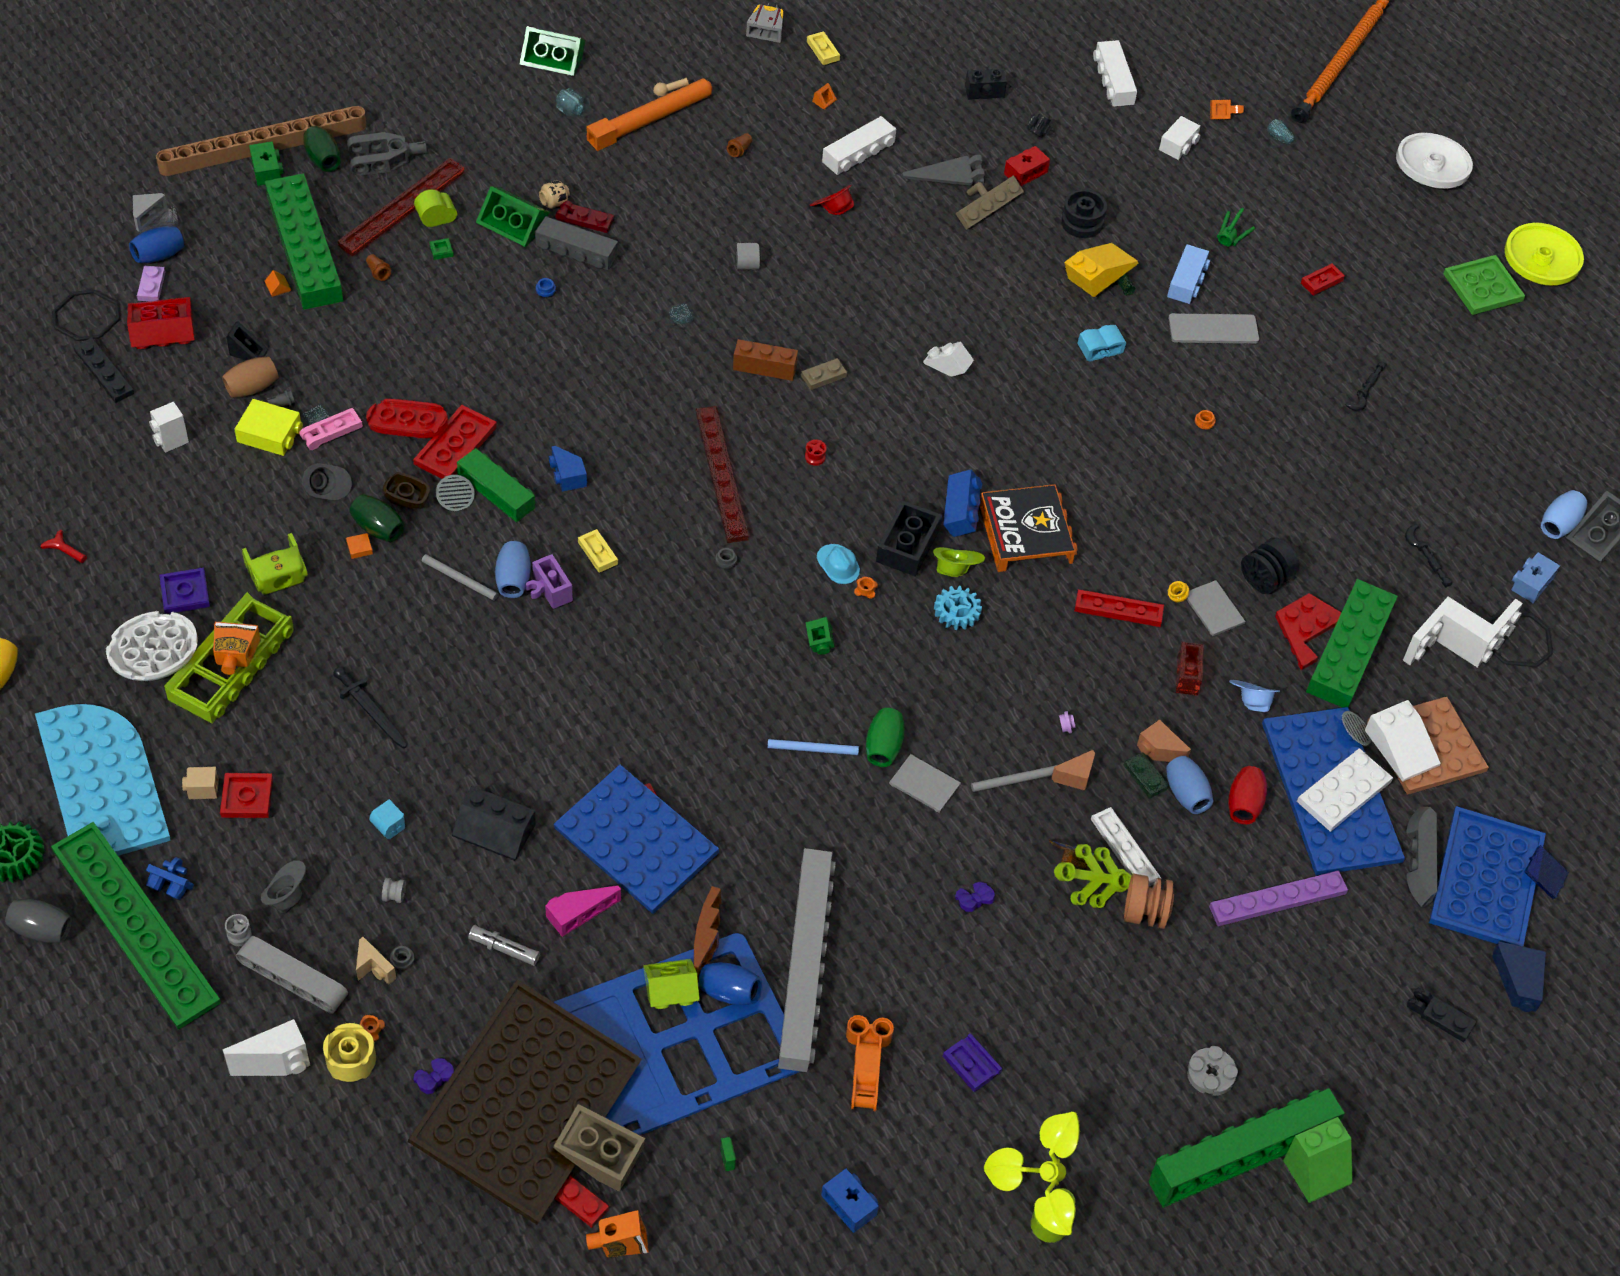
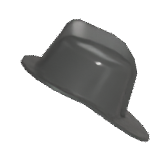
M321 463L312 464L304 471L302 476L304 490L310 496L316 498L339 500L345 497L352 487L349 473L344 468Z
M297 860L284 865L274 876L269 886L263 891L261 895L262 903L272 905L282 914H285L291 907L296 905L302 896L299 884L306 873L304 862Z

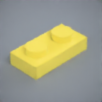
M824 31L807 36V43L822 65L840 60V54Z
M597 529L578 537L579 545L599 573L618 565L617 557Z

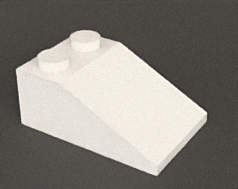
M1408 700L1370 716L1365 731L1402 782L1440 766L1441 763L1424 723Z
M294 1019L223 1049L230 1076H287L292 1073H301L306 1067L310 1066L306 1044Z

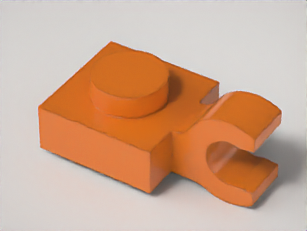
M1210 100V119H1231V114H1241L1244 111V105L1231 106V100Z

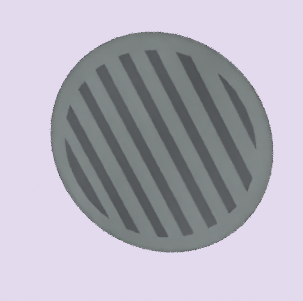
M446 476L436 487L438 502L448 510L459 511L469 507L473 502L475 494L473 485L463 476Z
M1345 711L1342 715V721L1347 732L1358 743L1369 745L1371 738L1365 731L1367 726L1365 722L1355 713Z

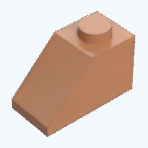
M1158 720L1141 732L1137 743L1141 753L1148 755L1152 760L1170 762L1180 756L1189 757L1191 751L1161 720Z

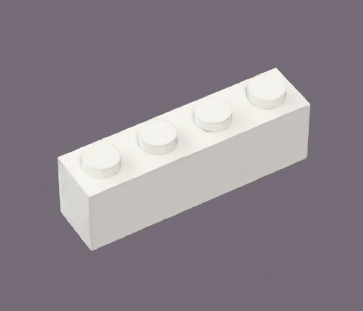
M1119 40L1097 42V48L1093 52L1094 61L1098 63V73L1102 74V84L1107 88L1108 100H1111L1112 106L1134 105L1137 89Z
M880 116L823 148L822 162L837 175L843 171H848L857 163H862L871 155H876L880 150L893 145L896 128Z

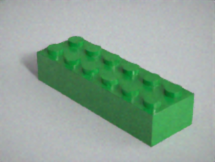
M1359 579L1356 580L1306 690L1307 693L1342 708L1349 707L1398 597L1397 595Z

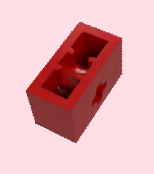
M1034 146L1009 158L1005 164L1004 175L1008 178L1014 175L1019 185L1023 186L1048 173L1050 159L1039 148Z

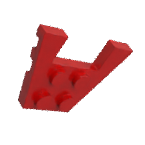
M1310 593L1277 611L1275 615L1285 638L1288 639L1291 645V651L1296 656L1301 670L1317 662L1318 656L1306 643L1335 627L1341 615L1340 611Z

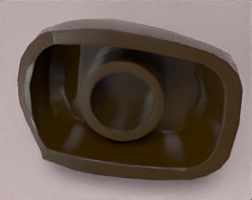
M397 472L385 481L382 492L385 499L395 505L411 509H423L429 498L430 487L426 482L414 476Z

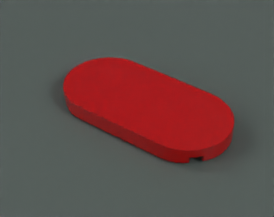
M385 399L378 405L375 403L368 409L366 414L368 425L374 432L416 438L434 437L442 433L449 422L446 411L439 404L400 399Z

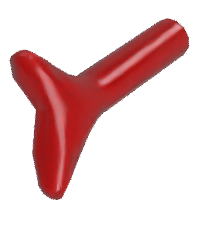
M62 530L57 532L55 538L41 544L42 549H59L80 563L87 559L86 555L63 541Z

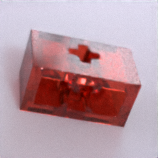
M1181 643L1177 656L1176 693L1198 696L1203 675V644Z

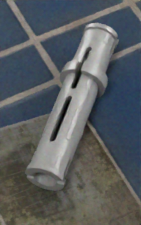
M473 925L468 938L486 945L487 949L491 951L494 949L532 966L536 965L540 957L539 951L500 936L499 932L494 931L492 933L477 925Z

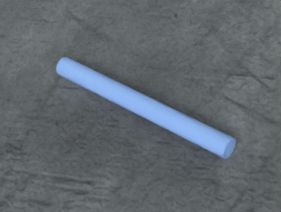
M768 739V748L848 755H858L859 746Z

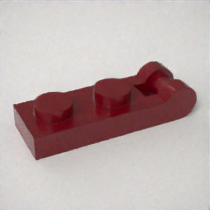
M568 200L560 205V209L555 215L558 221L608 233L614 221V215L574 205Z

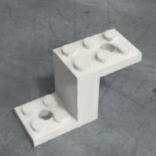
M1447 597L1413 635L1403 661L1409 665L1415 659L1419 661L1426 651L1425 648L1427 646L1431 647L1437 641L1478 668L1482 662L1487 663L1494 648L1496 650L1500 648L1505 640L1503 637L1505 635L1509 637L1516 627L1513 624L1518 621L1522 614L1519 610L1523 603L1515 599L1492 625L1455 600Z

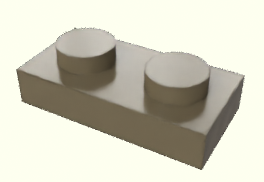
M837 358L801 371V377L809 389L813 390L847 377V371Z

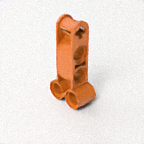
M855 1015L848 1021L846 1038L848 1042L856 1045L851 1109H854V1107L871 1108L876 1112L881 1048L891 1043L894 1030L892 1022L887 1018H878L873 1024H869L864 1016ZM859 1028L863 1032L857 1033L854 1032L852 1029ZM877 1031H885L887 1034L879 1035Z

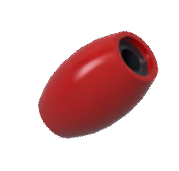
M1254 766L1243 767L1232 782L1228 806L1231 818L1239 824H1252L1258 818L1265 805L1267 782L1265 774L1261 769Z

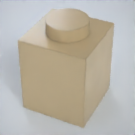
M216 767L187 768V777L182 779L183 791H187L189 799L217 798L219 778Z

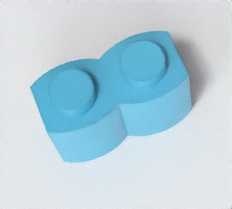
M1105 325L1100 329L1084 330L1079 335L1078 345L1087 361H1094L1105 356L1110 357L1123 353L1126 341L1116 325Z

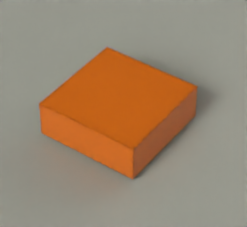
M367 533L346 538L351 559L373 554Z

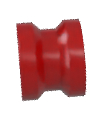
M811 440L806 444L805 460L807 463L818 466L825 462L827 448L824 442L821 440Z

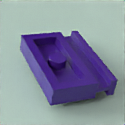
M971 1033L965 1039H961L943 1052V1058L973 1092H976L991 1081L994 1076L1002 1072L1000 1065Z

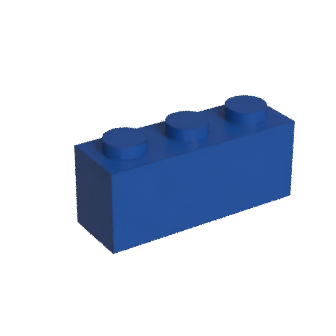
M971 469L949 475L943 525L953 537L975 532L979 520L978 506L980 505L982 482Z

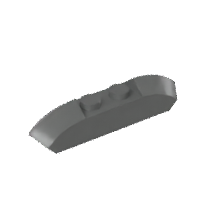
M1420 807L1414 812L1409 820L1406 833L1411 839L1409 851L1413 852V858H1411L1409 870L1412 872L1406 874L1407 883L1415 900L1424 908L1432 903L1437 893V813L1431 807Z

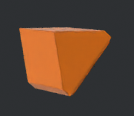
M829 83L816 91L812 100L813 103L822 109H826L837 100Z
M272 270L265 280L271 296L290 292L291 288L285 276Z

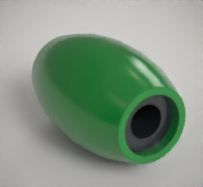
M893 708L880 709L869 726L866 737V754L868 761L875 766H890L902 747L904 720L903 715L898 710Z

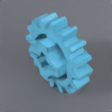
M950 586L949 592L943 589L941 595L936 597L934 604L935 617H940V623L947 622V628L954 625L955 630L958 629V626H962L965 630L967 624L974 626V621L979 620L982 606H980L981 600L976 599V593L969 594V588L963 591L961 586H958L957 590Z

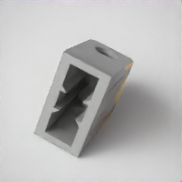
M774 2L768 3L767 6L757 5L747 21L746 36L781 43L783 10L778 8V5Z

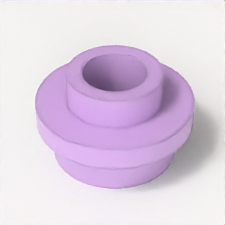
M1065 711L1064 714L1059 715L1062 731L1069 732L1070 734L1072 733L1071 729L1076 728L1073 715H1068V711Z

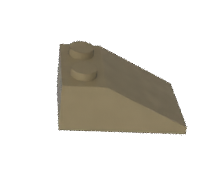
M578 1104L553 1148L599 1182L620 1192L643 1151L645 1138Z

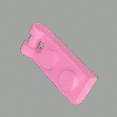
M350 408L304 427L299 434L303 440H306L309 450H314L323 443L363 426L361 419L354 409Z

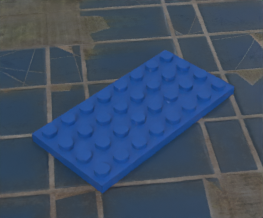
M1348 707L1265 718L1262 721L1315 875L1403 863L1405 859L1380 792L1331 832L1297 802L1301 794L1360 748L1365 753L1362 744L1350 736L1343 724L1342 715L1345 711H1349Z

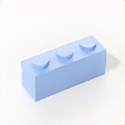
M1186 245L1171 281L1167 297L1188 304L1191 303L1193 297H1197L1200 288L1197 285H1202L1205 276L1203 270L1207 271L1210 260L1207 259L1209 251Z

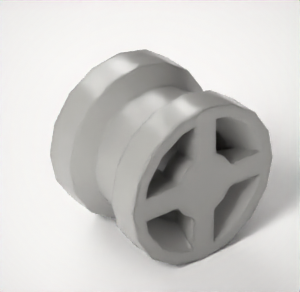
M385 878L382 889V901L395 900L396 903L402 904L406 881L401 879L393 881L391 878Z

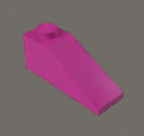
M619 886L564 893L560 897L552 898L545 905L546 917L563 937L621 901V888Z

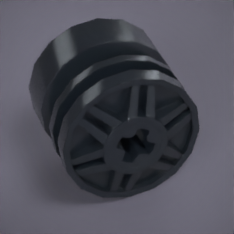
M1275 537L1267 540L1258 549L1256 548L1243 557L1241 561V569L1245 579L1262 594L1273 592L1298 574L1300 568L1299 560L1291 546L1284 540Z

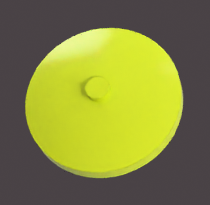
M1528 223L1521 225L1510 233L1505 244V256L1510 266L1522 277L1538 284L1561 285L1568 283L1579 274L1584 262L1583 251L1579 243L1566 231L1549 224Z

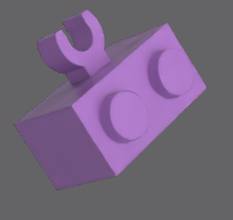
M553 554L532 562L534 580L526 583L527 591L536 589L531 591L532 599L538 598L543 593L552 609L573 601L572 584Z

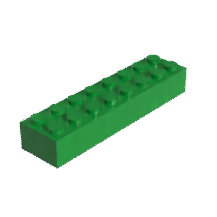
M304 173L265 181L267 199L303 310L343 302L341 283Z
M1329 1088L1324 1091L1315 1090L1305 1099H1294L1286 1107L1279 1110L1278 1108H1273L1266 1112L1264 1116L1258 1119L1252 1117L1237 1128L1235 1126L1228 1127L1220 1135L1215 1137L1213 1135L1207 1136L1197 1145H1186L1178 1153L1171 1156L1170 1154L1162 1155L1156 1160L1149 1184L1164 1208L1285 1156L1296 1135L1336 1117L1341 1121L1345 1113Z

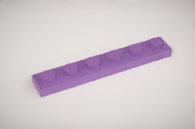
M1335 871L1210 903L1209 907L1217 925L1222 926L1345 895L1348 889L1340 872Z

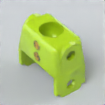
M292 533L288 534L290 548L267 553L251 560L247 549H242L245 566L258 592L264 595L300 584L308 576Z

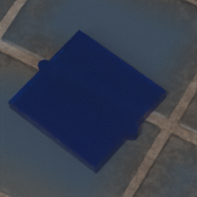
M1540 845L1536 848L1533 856L1529 857L1530 862L1524 872L1549 897L1555 899L1560 889L1564 887L1563 883L1569 872Z

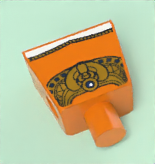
M215 622L213 652L215 662L218 665H222L221 671L224 674H234L236 666H249L261 639L258 625Z
M638 1210L601 1219L599 1221L600 1232L586 1234L588 1249L602 1247L607 1257L649 1253L646 1227Z

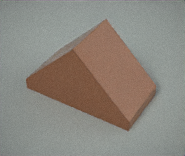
M1091 750L1055 766L1051 779L1056 783L1085 790L1095 752Z

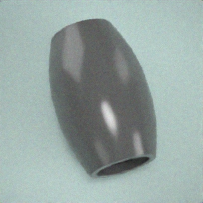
M17 899L10 904L7 910L5 924L26 938L39 942L58 943L64 942L72 925V917L62 909L43 901Z

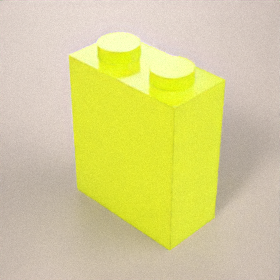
M252 399L235 427L236 440L238 443L284 456L286 451L292 448L294 438L302 430L303 423L300 419V412Z

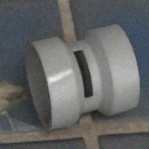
M234 914L228 917L225 922L228 941L234 946H243L252 936L249 920L242 914Z

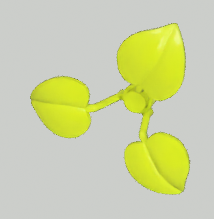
M1076 1112L1051 1116L1043 1122L1040 1128L1041 1143L1044 1147L1050 1148L1049 1155L1053 1161L1044 1162L1040 1168L1022 1167L1024 1157L1021 1152L1013 1148H1002L992 1153L984 1164V1172L992 1184L1003 1191H1012L1019 1187L1023 1180L1022 1172L1040 1173L1043 1180L1051 1182L1045 1190L1046 1197H1041L1035 1202L1034 1211L1038 1222L1045 1229L1059 1235L1072 1234L1076 1207L1070 1193L1061 1189L1052 1191L1066 1176V1168L1060 1163V1159L1056 1158L1055 1154L1060 1158H1067L1074 1153L1078 1145L1080 1132Z

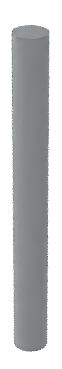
M427 554L423 556L422 562L493 601L498 597V593Z
M1055 766L971 783V788L973 792L1052 776Z

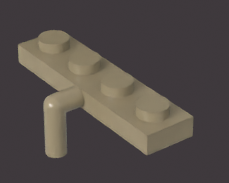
M1014 175L989 192H987L981 182H978L967 190V194L973 196L979 192L981 197L955 214L967 230L1024 191Z

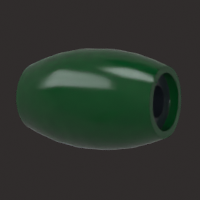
M320 126L308 128L303 136L304 147L308 157L315 166L325 172L336 170L341 163V155L335 139Z
M361 494L350 506L349 512L355 522L364 531L377 539L394 542L404 530L405 524L398 513L376 497Z

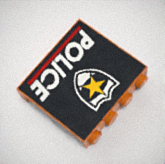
M1056 485L981 493L979 506L998 572L1006 571L1008 561L1066 555L1069 564H1073L1074 555H1077V545L1072 541V528L1067 525L1066 509L1062 508V495L1058 493Z

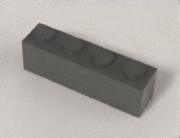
M549 217L544 218L535 232L536 246L574 258L580 262L594 265L597 268L608 270L618 255V241Z

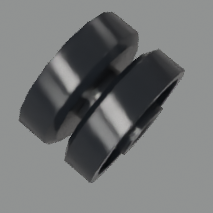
M1088 189L1074 190L1069 193L1065 198L1061 224L1063 229L1077 238H1091L1098 235L1103 229L1107 210V203L1104 197Z

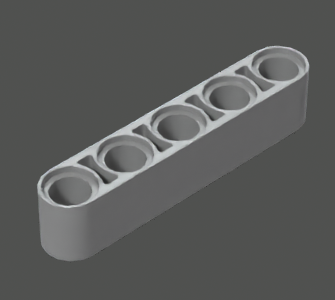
M250 936L236 954V958L241 964L328 1013L333 1014L348 995L347 989L340 983L255 936Z

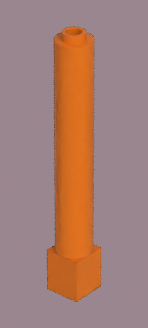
M702 78L614 119H601L587 126V141L597 151L616 143L617 138L711 96L712 85L709 81Z

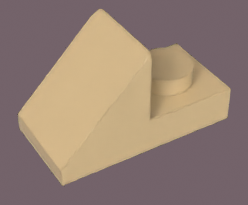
M364 937L359 939L356 966L358 981L372 970L377 979H384L388 984L392 983L396 979L395 968Z

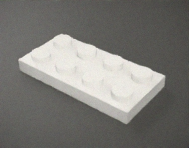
M1359 748L1301 794L1297 802L1331 832L1389 785L1393 777Z

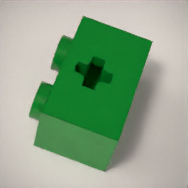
M273 141L249 145L257 185H265V181L281 178L280 175L284 174L281 162H277L280 161L279 150L274 149Z

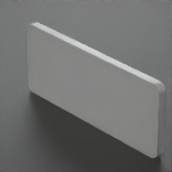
M1172 313L1168 317L1173 342L1258 343L1259 341L1254 315Z

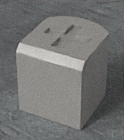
M737 243V270L759 269V244Z

